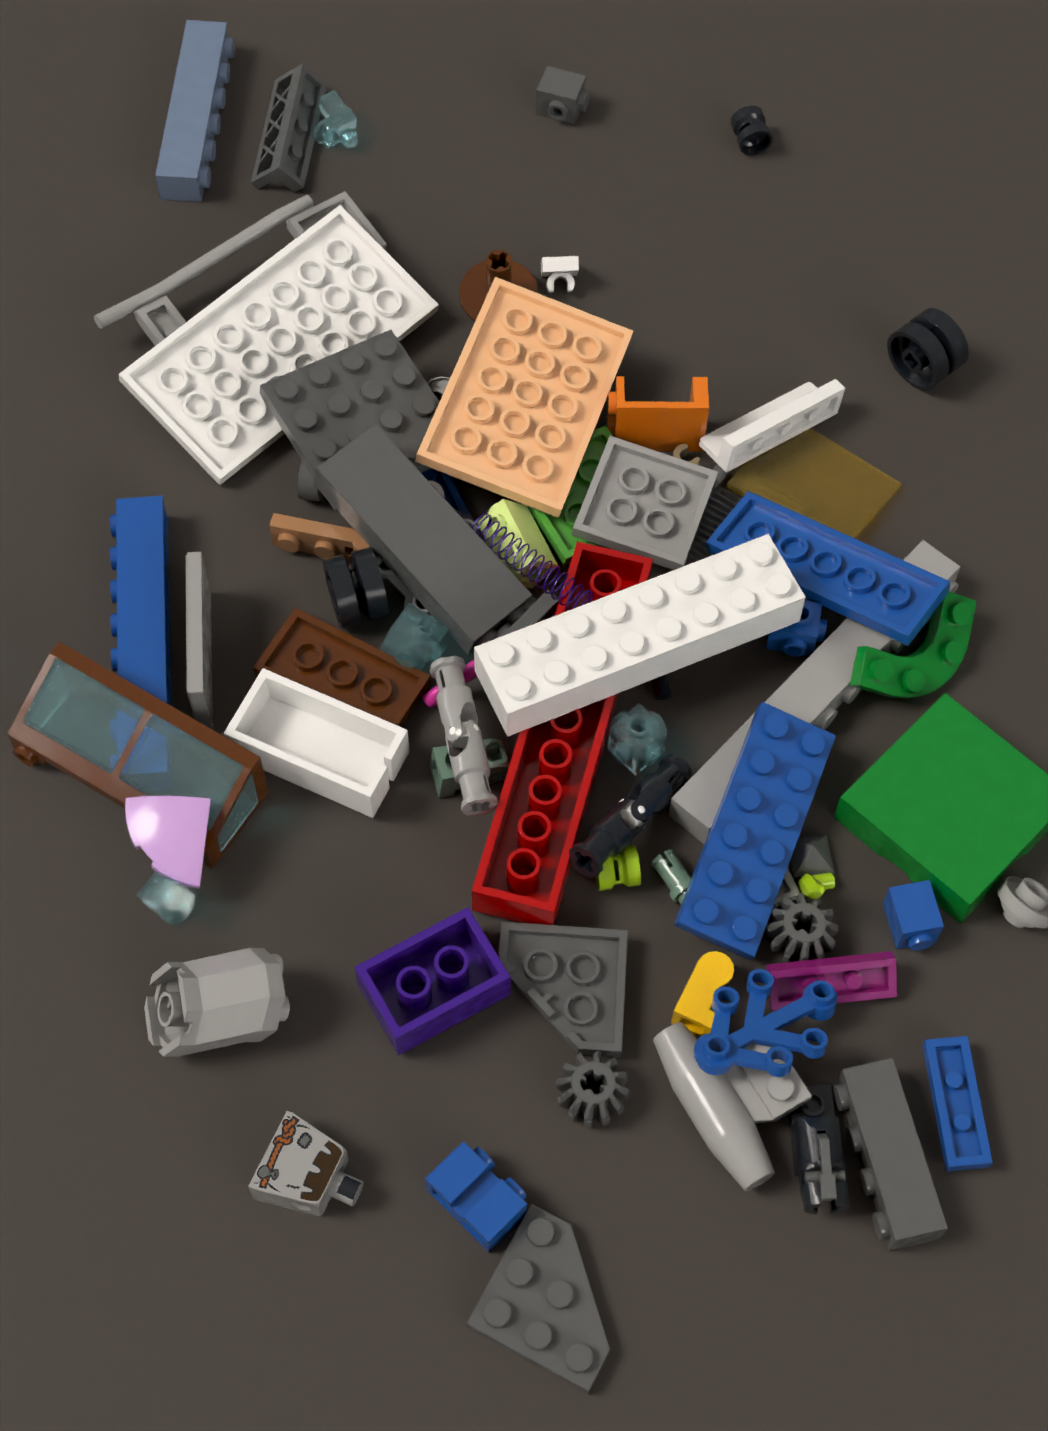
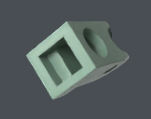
M497 738L483 739L491 772L488 778L489 784L505 780L510 762L503 741ZM447 746L434 747L429 768L438 797L455 795V790H459L461 787L455 782Z

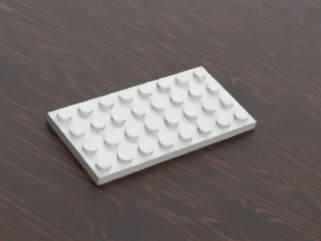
M339 205L119 373V381L204 470L221 485L285 434L259 393L261 384L388 330H392L400 342L438 311L439 304Z

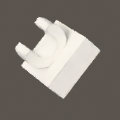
M578 256L542 257L541 277H549L546 284L547 291L553 293L554 281L561 278L567 283V292H572L575 284L572 276H577L579 271Z

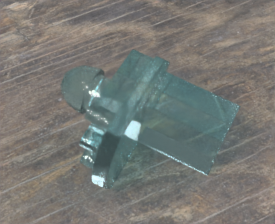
M335 90L320 96L319 110L325 119L319 121L315 126L313 138L319 144L323 143L327 149L339 142L347 148H354L358 143V137L355 133L357 118L351 108H347Z
M154 871L136 894L142 902L170 925L180 923L189 916L195 902V895L185 886L158 874L156 871Z

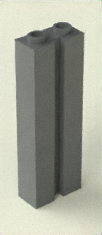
M374 424L316 468L314 485L468 655L474 651L475 646L496 638V630L507 622L513 625L526 612L523 606L532 597V594L377 424Z

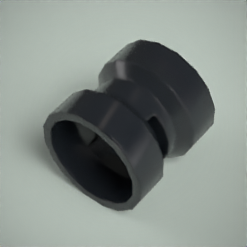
M753 105L745 106L733 114L730 124L734 134L737 136V143L741 153L753 156L766 151L772 144L773 137L769 127L765 125L766 119L762 109Z

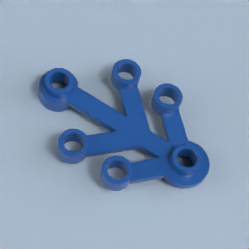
M753 970L748 975L746 986L749 1000L744 1027L728 1035L730 1016L737 1012L739 994L731 987L717 988L714 991L712 1009L715 1013L711 1033L702 1035L696 1041L694 1058L700 1069L710 1075L725 1074L730 1068L737 1065L767 1071L775 1077H784L791 1071L793 1062L791 1051L800 1052L809 1058H820L826 1052L828 1037L824 1031L818 1028H808L802 1034L781 1031L780 1029L805 1016L818 1021L831 1018L837 1006V992L830 983L821 980L815 981L805 988L803 997L763 1017L766 998L772 993L774 978L766 970ZM761 982L764 983L765 986H759L755 983ZM720 1000H728L731 1003H722ZM808 1041H815L820 1045H811ZM753 1043L772 1047L767 1051V1054L744 1049ZM779 1059L785 1063L777 1064L773 1060Z

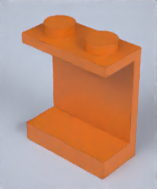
M617 376L615 392H608L606 426L613 437L658 452H673L677 446L685 443L688 445V452H703L699 442L700 438L706 434L709 414L708 377H692L689 402L625 401L624 376Z

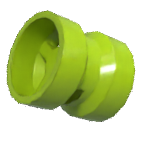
M628 845L616 857H609L603 864V870L595 877L598 891L610 890L616 884H624L627 887L641 885L640 864L635 845Z

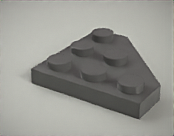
M501 922L499 958L509 973L511 982L577 1054L581 1052L584 1055H593L594 1052L599 1051L602 1056L621 1057L628 930Z
M531 1203L466 1326L468 1329L569 1385L589 1394L610 1352L608 1341L571 1224Z

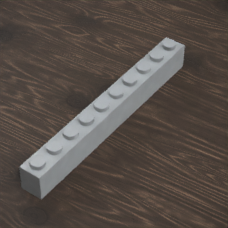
M922 540L904 559V561L950 581L949 592L955 593L959 584L955 580L960 566L926 541ZM846 618L765 703L825 730L838 713L836 709L843 702L851 703L861 690L850 686L857 647L868 646L890 653L892 650L898 653L905 644L850 618ZM754 714L671 798L668 816L703 844L706 842Z

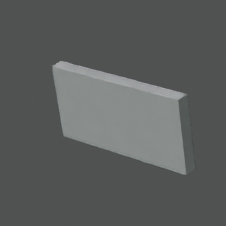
M187 552V695L194 719L213 730L211 590L202 552Z

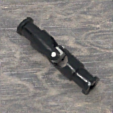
M673 754L666 755L659 762V768L654 773L646 774L632 788L628 797L620 800L590 830L589 837L583 843H577L569 850L570 862L580 874L590 878L597 877L603 870V864L609 857H616L646 827L649 822L647 817L660 813L671 802L673 793L689 781L692 773L689 765L680 757H676ZM676 771H679L678 775L673 776Z

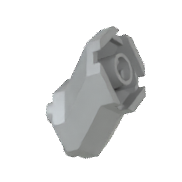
M246 948L187 962L165 963L151 976L150 985H157L155 996H147L144 1011L148 1040L153 1046L163 1047L158 1051L163 1057H179L243 1042L263 1041L277 1031L279 1021L287 1020L290 1011V1003L287 996H285L282 977V958L278 954H270L264 948Z

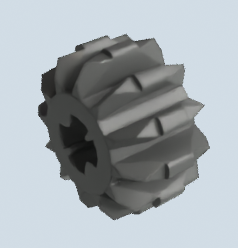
M801 893L797 896L796 904L785 897L781 900L780 909H772L769 917L772 923L767 925L766 935L774 939L770 946L772 952L785 951L783 956L784 963L790 962L793 956L798 957V961L809 960V957L813 960L823 959L825 957L824 952H832L834 950L836 942L833 937L837 936L839 926L836 923L830 922L834 916L833 908L819 909L822 902L820 898L813 900L812 904L806 903V898Z
M599 1051L594 1052L593 1061L589 1062L586 1056L580 1052L576 1055L577 1066L567 1062L564 1063L562 1072L565 1077L556 1079V1089L563 1092L557 1098L558 1105L560 1107L570 1106L567 1116L570 1121L576 1119L580 1114L584 1115V1126L587 1128L591 1127L593 1117L597 1116L600 1123L606 1126L610 1121L609 1112L620 1116L624 1110V1106L620 1101L628 1100L630 1095V1089L623 1086L628 1080L627 1072H615L618 1064L615 1057L609 1059L605 1064L601 1063L602 1055ZM592 1083L595 1089L600 1088V1094L594 1095L591 1089L585 1090L586 1084Z

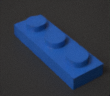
M968 1036L926 1039L922 1047L945 1171L990 1168L993 1162Z

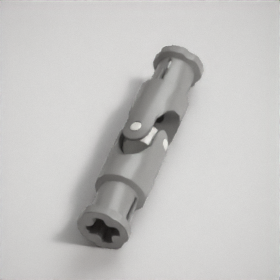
M458 656L442 657L430 665V673L436 679L439 690L436 700L441 722L445 729V739L454 779L461 787L463 796L461 810L467 816L484 815L496 809L498 802L497 797L491 794L488 778L491 772L481 730L478 726V717L472 691L466 686L463 675L465 662L463 658Z

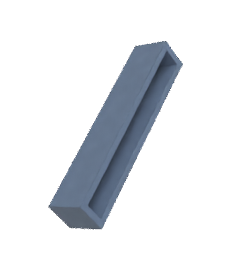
M186 20L155 174L160 200L202 202L204 188L210 187L211 169L208 166L209 161H214L216 156V143L213 139L214 135L220 134L221 118L218 112L219 109H224L226 95L223 86L224 83H229L230 64L228 59L234 58L235 40L234 37H229L227 22Z

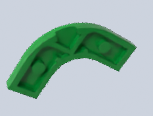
M948 592L931 615L929 630L924 643L915 653L909 656H896L868 646L857 647L850 686L890 698L919 697L940 688L953 676L964 658L970 639L977 601Z

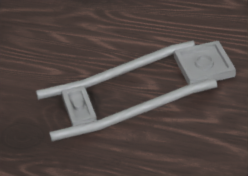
M346 191L314 206L311 197L305 195L265 216L156 285L94 315V320L97 326L102 329L133 313L137 323L156 346L186 323L166 295L285 222L287 224L286 229L296 239L339 205L384 250L387 244Z

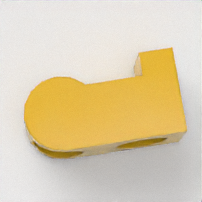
M718 951L702 955L673 1011L672 1025L682 1022L692 1034L698 1037L711 1033L715 1013L712 1011L714 991L719 987H730L734 973L733 962L727 955Z

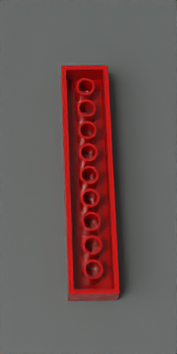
M577 541L565 581L566 583L569 579L575 578V584L571 591L561 598L560 601L562 604H566L570 593L578 584H583V589L580 595L572 603L568 604L570 610L573 609L578 598L586 590L590 589L593 592L592 601L650 580L653 559ZM571 580L565 586L561 596L571 588L574 580ZM581 585L573 592L569 602L580 592ZM589 592L578 601L575 608L579 607L586 600ZM591 595L585 604L589 603ZM558 603L555 616L568 611L567 606H562ZM620 693L519 732L471 891L472 911L519 923L555 925L572 865L569 850L579 840Z

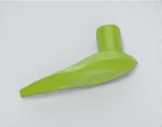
M831 872L815 875L804 874L798 880L801 892L807 898L817 900L823 895L825 890L834 889L835 879Z

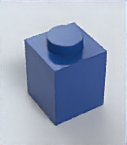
M930 880L889 887L882 904L896 949L909 947L912 951H919L934 945L944 925Z

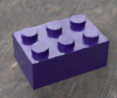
M469 907L355 966L358 987L398 1056L511 995V977Z

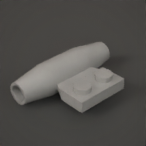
M682 1022L675 1023L661 1031L653 1039L671 1087L708 1149L745 1192L750 1191L769 1180L775 1174L755 1123L776 1122L811 1101L812 1095L793 1066L790 1073L784 1077H775L767 1071L734 1065L728 1072L722 1075L705 1073L700 1069L694 1058L696 1037ZM753 1043L744 1049L767 1054V1051L772 1047ZM779 1059L773 1060L777 1064L785 1063Z

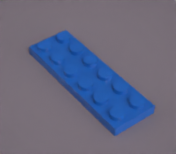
M750 491L743 496L706 541L707 552L715 555L769 534L807 599L822 603V606L909 646L950 591V581Z
M763 701L757 706L673 926L748 960L755 957L836 735Z

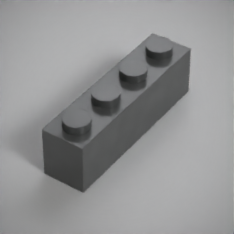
M893 1058L842 1069L836 1082L837 1085L833 1086L834 1099L838 1110L846 1112L850 1125L846 1127V1137L851 1152H858L863 1167V1169L859 1170V1179L864 1194L872 1196L876 1212L872 1214V1220L877 1237L880 1240L885 1239L888 1251L939 1240L948 1227Z

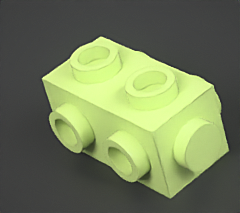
M502 499L490 507L488 514L492 516L491 524L499 521L498 530L506 526V535L511 532L515 534L513 541L517 538H522L521 546L527 543L530 545L528 553L536 549V558L544 555L545 560L542 566L547 561H552L550 571L558 566L527 505ZM485 515L482 519H480V520L477 522L478 525H479L480 522H481L486 516H488V515ZM489 517L480 525L481 531L487 526ZM497 522L490 527L485 540L495 532L498 526ZM505 528L496 535L492 546L502 538L506 530ZM513 534L507 536L501 545L500 551L510 543ZM492 538L485 541L488 547L491 545ZM520 539L512 545L507 557L515 552L513 556L507 558V562L510 564L513 563L514 557L519 550L517 548L520 544ZM500 543L492 547L494 552H498ZM528 545L524 546L520 550L515 559V562H517L525 554V552L528 549ZM508 548L503 552L499 553L500 557H506V552ZM536 551L529 554L522 568L531 562ZM540 557L534 563L530 574L539 567L543 557ZM524 558L517 564H514L516 569H521ZM500 559L526 588L532 589L536 586V582H530L528 576L523 577L520 571L514 570L513 565H508L504 559ZM550 562L543 567L538 579L547 572L551 565ZM532 563L522 570L524 575H528ZM540 568L534 574L530 575V579L532 581L536 580V576Z

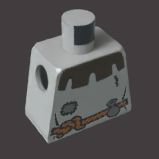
M286 1111L248 1188L252 1198L257 1201L315 1216H322L331 1197L353 1207L360 1196L364 1181L344 1173L349 1159L347 1151L343 1146L294 1113Z

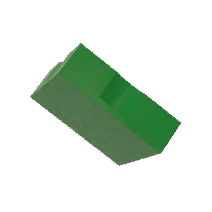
M944 693L840 797L834 819L877 855L899 867L913 883L930 880L937 905L961 924L998 885L1008 867L1017 859L1026 855L1048 832V774L957 701Z

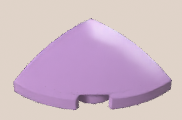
M140 796L126 798V824L135 849H140V846L153 861L151 868L166 879L186 887L200 889L210 798L187 796Z

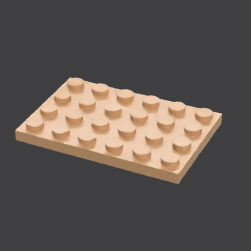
M495 277L419 447L415 462L559 518L634 331Z

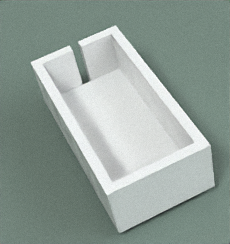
M262 668L224 732V737L261 757L264 771L371 818L375 816L390 788L389 780L394 781L410 752L407 729Z

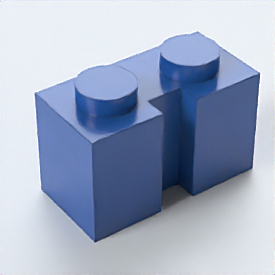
M463 1141L425 1178L426 1191L489 1253L524 1218L527 1213V1203L524 1201L527 1195L514 1180L508 1177L504 1181L491 1171L495 1164L486 1152L479 1147L472 1150Z

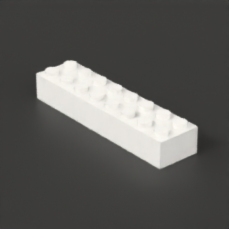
M767 534L475 646V673L508 737L800 622L806 597L771 537Z

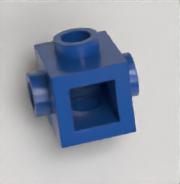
M805 598L800 622L769 633L766 649L781 651L794 657L810 656L814 652L816 642L823 643L825 638L827 620L820 619L822 603L811 602Z

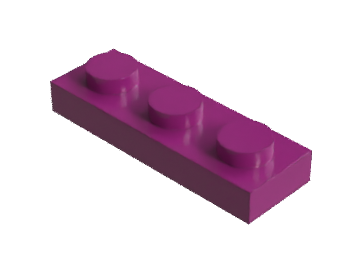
M892 951L766 965V971L770 972L774 978L772 993L767 997L771 1011L778 1010L803 997L805 988L819 980L826 981L834 987L838 995L837 1003L897 997L896 957Z

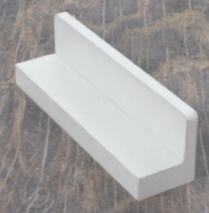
M836 379L819 388L813 383L807 382L701 437L699 446L727 473L836 415L845 387Z

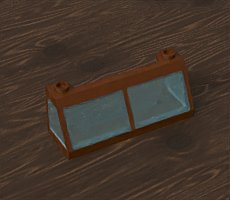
M60 641L49 653L7 733L14 748V756L25 765L30 767L34 764L43 766L47 762L125 808L126 798L187 796L210 798L203 864L211 869L214 868L269 794L261 757Z

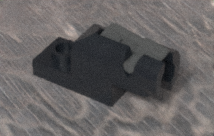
M831 1084L805 1085L812 1095V1100L788 1114L794 1176H799L803 1208L806 1213L817 1215L818 1207L822 1205V1202L829 1201L830 1214L843 1212L849 1209L850 1201L838 1117L834 1113Z

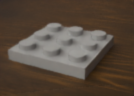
M609 436L573 526L572 536L613 550L652 558L654 564L672 570L681 568L686 563L718 471Z

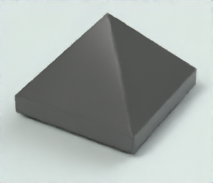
M827 835L798 838L790 860L793 879H800L804 874L815 875L831 872L834 875Z

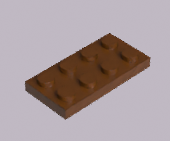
M294 608L253 667L256 676L264 668L400 727L404 725L431 684L430 674L297 608Z

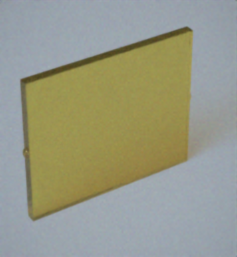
M809 428L747 461L727 483L726 488L742 498L750 491L857 539L865 528L874 522V518L897 493L902 483Z

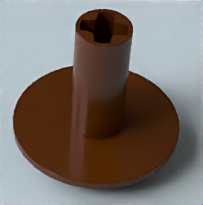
M504 250L490 252L485 261L474 265L466 272L460 283L459 299L461 306L473 321H476L495 277L538 293L536 280L530 271L523 265L512 261L510 254Z

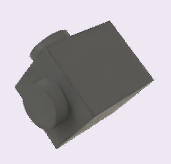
M547 66L536 89V115L575 124L580 111H586L590 99V92L586 91V75Z

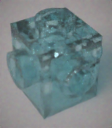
M408 603L390 628L380 650L394 656L395 660L403 667H416L423 670L427 663L432 664L435 660L440 659L447 646L441 642L449 628L438 622L434 617Z
M638 703L629 712L627 710L621 711L611 721L609 725L608 750L619 763L624 764L635 776L646 766L656 763L665 753L668 729H666L663 719L656 712H648Z

